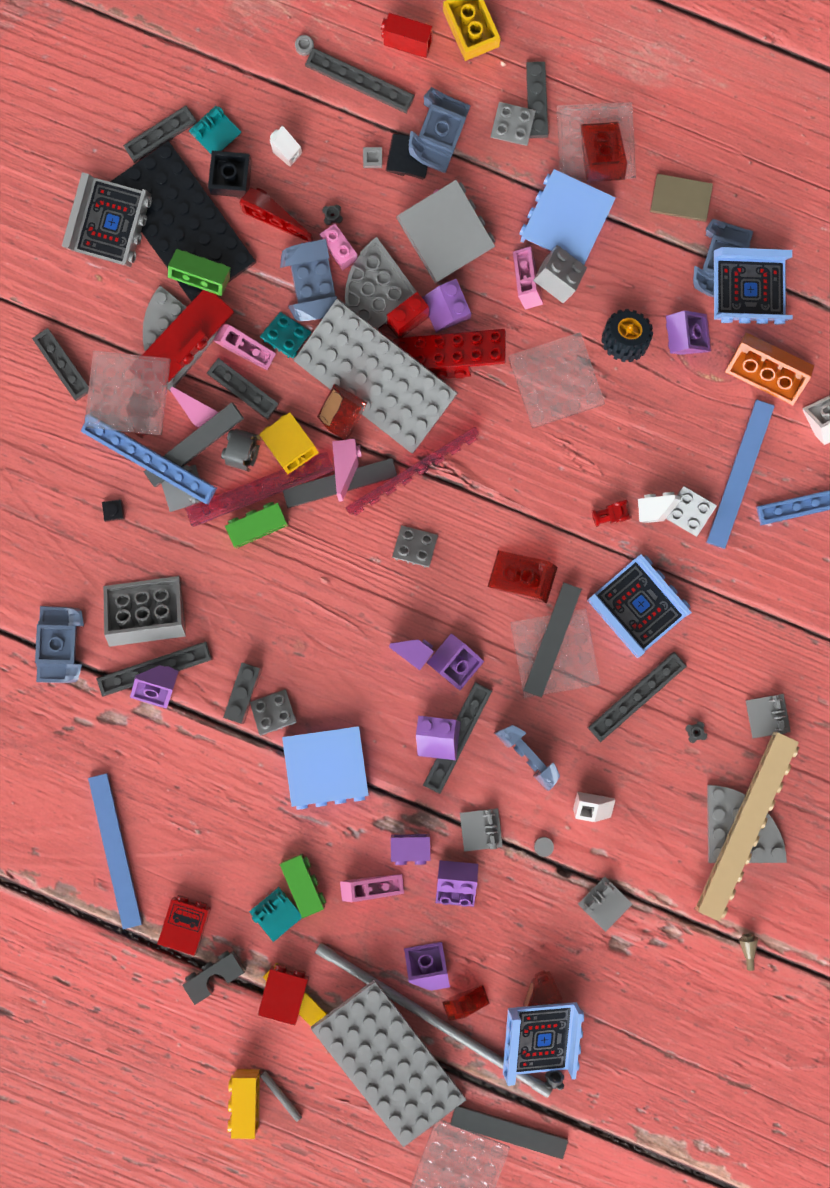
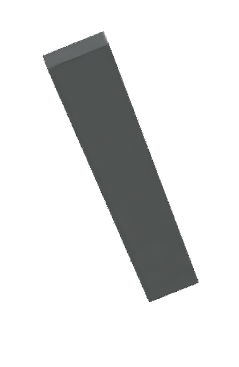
M315 48L312 49L305 63V67L406 114L415 98L414 94Z
M230 403L163 457L183 467L241 422L244 417L235 404ZM148 470L143 471L154 487L159 486L165 481Z
M390 458L357 468L347 491L396 478L397 473L393 459ZM335 475L282 489L287 508L337 495Z
M563 583L523 691L542 698L582 589Z
M203 642L96 679L102 697L133 687L136 675L159 665L169 666L174 670L181 671L211 661L212 657L207 642Z
M673 652L587 728L599 742H602L687 666Z
M476 682L474 683L456 719L461 722L456 760L436 758L423 786L441 794L492 690Z
M460 1105L454 1109L450 1122L452 1126L559 1159L564 1158L568 1144L567 1138Z

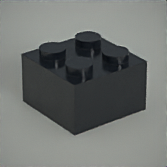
M212 151L208 189L211 195L243 197L250 186L252 166L250 154Z

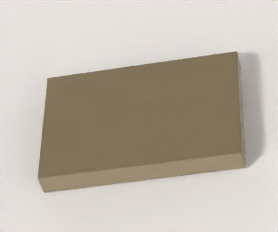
M657 174L650 212L706 222L713 184Z

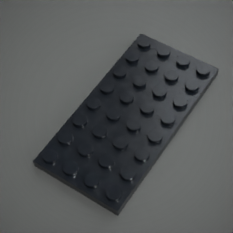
M169 141L110 181L141 191L144 189L151 193L152 203L147 208V220L145 226H142L141 232L167 268L176 249L187 251L190 254L231 267L229 282L256 263ZM177 281L191 302L202 291L200 288Z

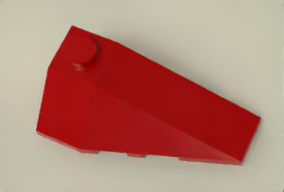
M250 188L241 198L239 203L244 214L307 242L313 241L312 234L267 195V192L263 189Z

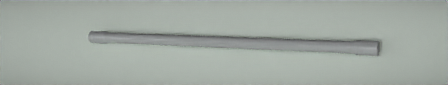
M320 943L315 951L317 955L328 962L334 963L366 984L375 979L391 1000L503 1069V1057ZM528 1073L516 1074L517 1079L529 1085L544 1097L548 1098L553 1088L548 1089L545 1086V1082Z

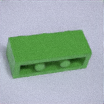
M176 249L168 265V278L222 296L230 280L231 267L190 254L187 251Z
M270 502L264 505V509L258 512L252 510L246 513V517L240 520L237 517L228 521L229 524L225 528L234 548L237 549L287 527L288 524L279 504Z
M300 854L281 862L279 865L302 919L323 910L326 899L323 893H319L316 887L319 883L315 874L311 875L309 868L311 864L308 857Z

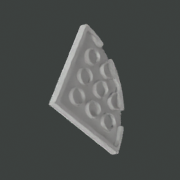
M377 237L366 245L351 267L345 289V304L375 328L379 329L387 323V314L417 291Z
M161 286L158 287L152 296L143 321V345L145 351L186 308L184 304ZM217 332L207 341V345L194 355V359L188 365H185L165 386L169 391L171 387H176L211 345Z
M707 785L708 863L716 862L745 797V794L717 785ZM767 813V823L759 831L758 836L760 838L757 845L751 849L750 853L752 856L749 863H787L786 850L781 833L772 817Z

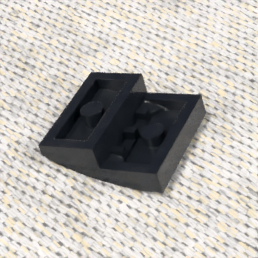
M393 134L386 171L400 176L408 175L422 180L425 179L428 166L423 165L410 155V136Z

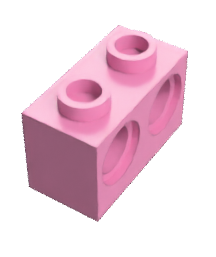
M336 224L320 233V239H326L328 251L342 271L356 261L357 253Z

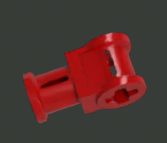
M628 500L613 503L603 510H592L595 526L598 527L599 524L609 521L611 524L632 519V515H629L627 507Z

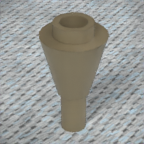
M746 933L739 938V942L746 958L747 970L753 971L755 970L754 958L758 937L754 936V934Z

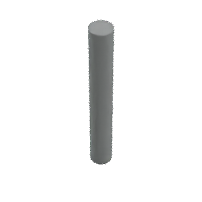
M264 1071L260 1075L262 1080L296 1122L302 1118L301 1114L269 1074Z

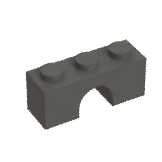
M241 663L223 718L244 724L253 691L262 672L261 668Z
M227 950L219 955V960L215 963L208 962L201 967L202 971L198 974L193 972L185 977L186 982L182 986L194 1005L213 993V989L209 984L210 976L219 974L224 977L227 983H230L245 973L246 969L234 950L230 953Z

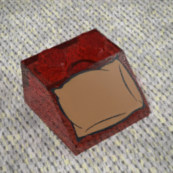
M334 384L317 417L328 431L346 440L352 434L367 402Z
M544 970L534 975L535 978L530 983L523 1007L554 1004L563 999L550 971L545 972Z

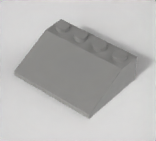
M179 576L103 586L104 635L109 647L186 637Z

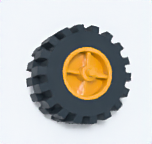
M625 309L624 312L619 310L617 314L613 313L607 320L601 342L604 344V350H608L607 354L609 356L613 355L615 360L621 359V362L626 360L633 362L634 359L638 360L641 356H644L653 336L652 324H649V319H645L644 314H638L636 310L631 312L629 309Z

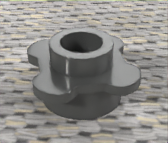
M339 205L325 206L322 211L325 214L324 223L326 225L342 222L343 218L340 216L341 207Z
M702 722L686 726L685 730L688 732L689 742L695 743L697 740H705L707 738Z
M550 1071L545 1074L547 1078L545 1086L548 1089L557 1088L562 1090L564 1088V1075L560 1071Z

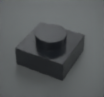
M122 500L102 502L105 522L124 519Z

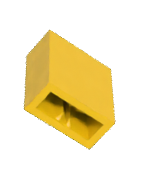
M290 412L287 415L281 416L271 426L264 428L259 434L287 475L319 453Z

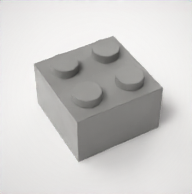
M557 245L545 257L533 281L564 303L576 291L587 267Z

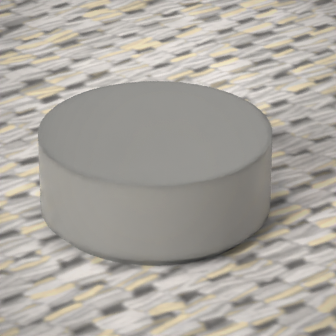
M301 35L296 39L295 48L298 54L307 56L314 48L311 37Z
M540 837L534 843V850L539 856L547 857L553 852L554 845L549 838Z

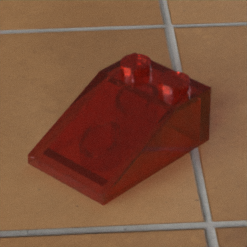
M619 123L581 124L583 160L587 182L625 180L627 159Z
M498 550L488 587L547 604L558 567L550 561Z

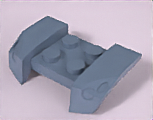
M431 87L424 95V105L429 110L420 134L418 136L415 132H410L409 153L423 165L446 173L470 105Z
M712 219L706 228V236L712 238L703 269L694 266V288L707 296L714 297V250L721 247L749 248L753 231Z
M326 239L301 243L282 251L280 268L291 267L298 304L288 306L295 320L310 321L323 319L337 299L328 260L329 253Z
M40 606V617L36 633V682L73 683L78 681L82 664H75L77 626H84L81 609Z
M511 725L494 733L507 748L515 744L516 746L513 749L521 757L524 755L527 757L528 761L526 763L533 771L536 772L538 770L533 777L546 791L554 787L560 778L554 762L547 767L521 739L526 734L525 731Z

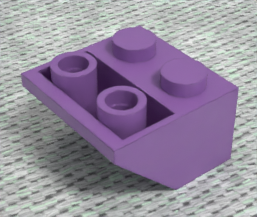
M439 860L435 903L474 907L478 864Z

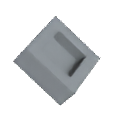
M363 147V168H382V147Z

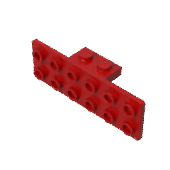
M202 290L129 370L152 392L158 395L177 373L194 359V355L207 345V341L234 314V311L216 294Z
M505 329L393 339L394 343L442 380L471 377L470 367L506 363Z

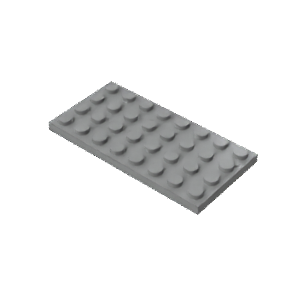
M336 299L293 360L331 391L334 387L335 391L344 397L343 400L412 454L458 394L450 385L339 299Z
M375 979L311 1026L313 1033L403 1147L466 1101L463 1093Z

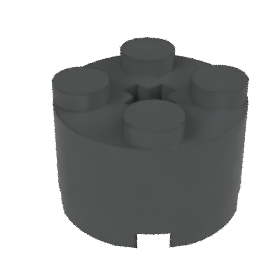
M237 428L235 430L230 429L227 436V448L223 449L221 458L225 460L227 466L249 472L251 469L248 467L250 465L254 466L260 446L256 444L257 440L260 441V435Z

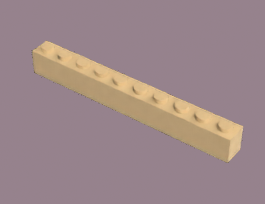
M773 732L695 907L696 911L719 922L721 918L726 916L728 911L726 906L728 901L734 898L736 883L741 881L744 874L742 871L743 867L749 863L752 856L750 853L751 849L757 845L760 838L758 836L759 831L767 823L768 818H766V815L775 805L774 797L783 787L782 779L791 769L789 763L792 757H795L798 753V741L778 732Z

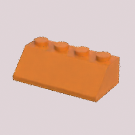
M745 332L725 372L794 405L811 378L814 365Z

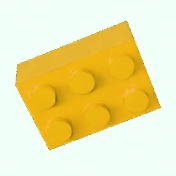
M484 0L443 1L444 15L465 61L500 46V36Z
M236 1069L234 1075H231V1079H229L228 1089L229 1092H232V1095L228 1101V1112H231L230 1120H228V1132H231V1139H255L259 1129L260 1069Z

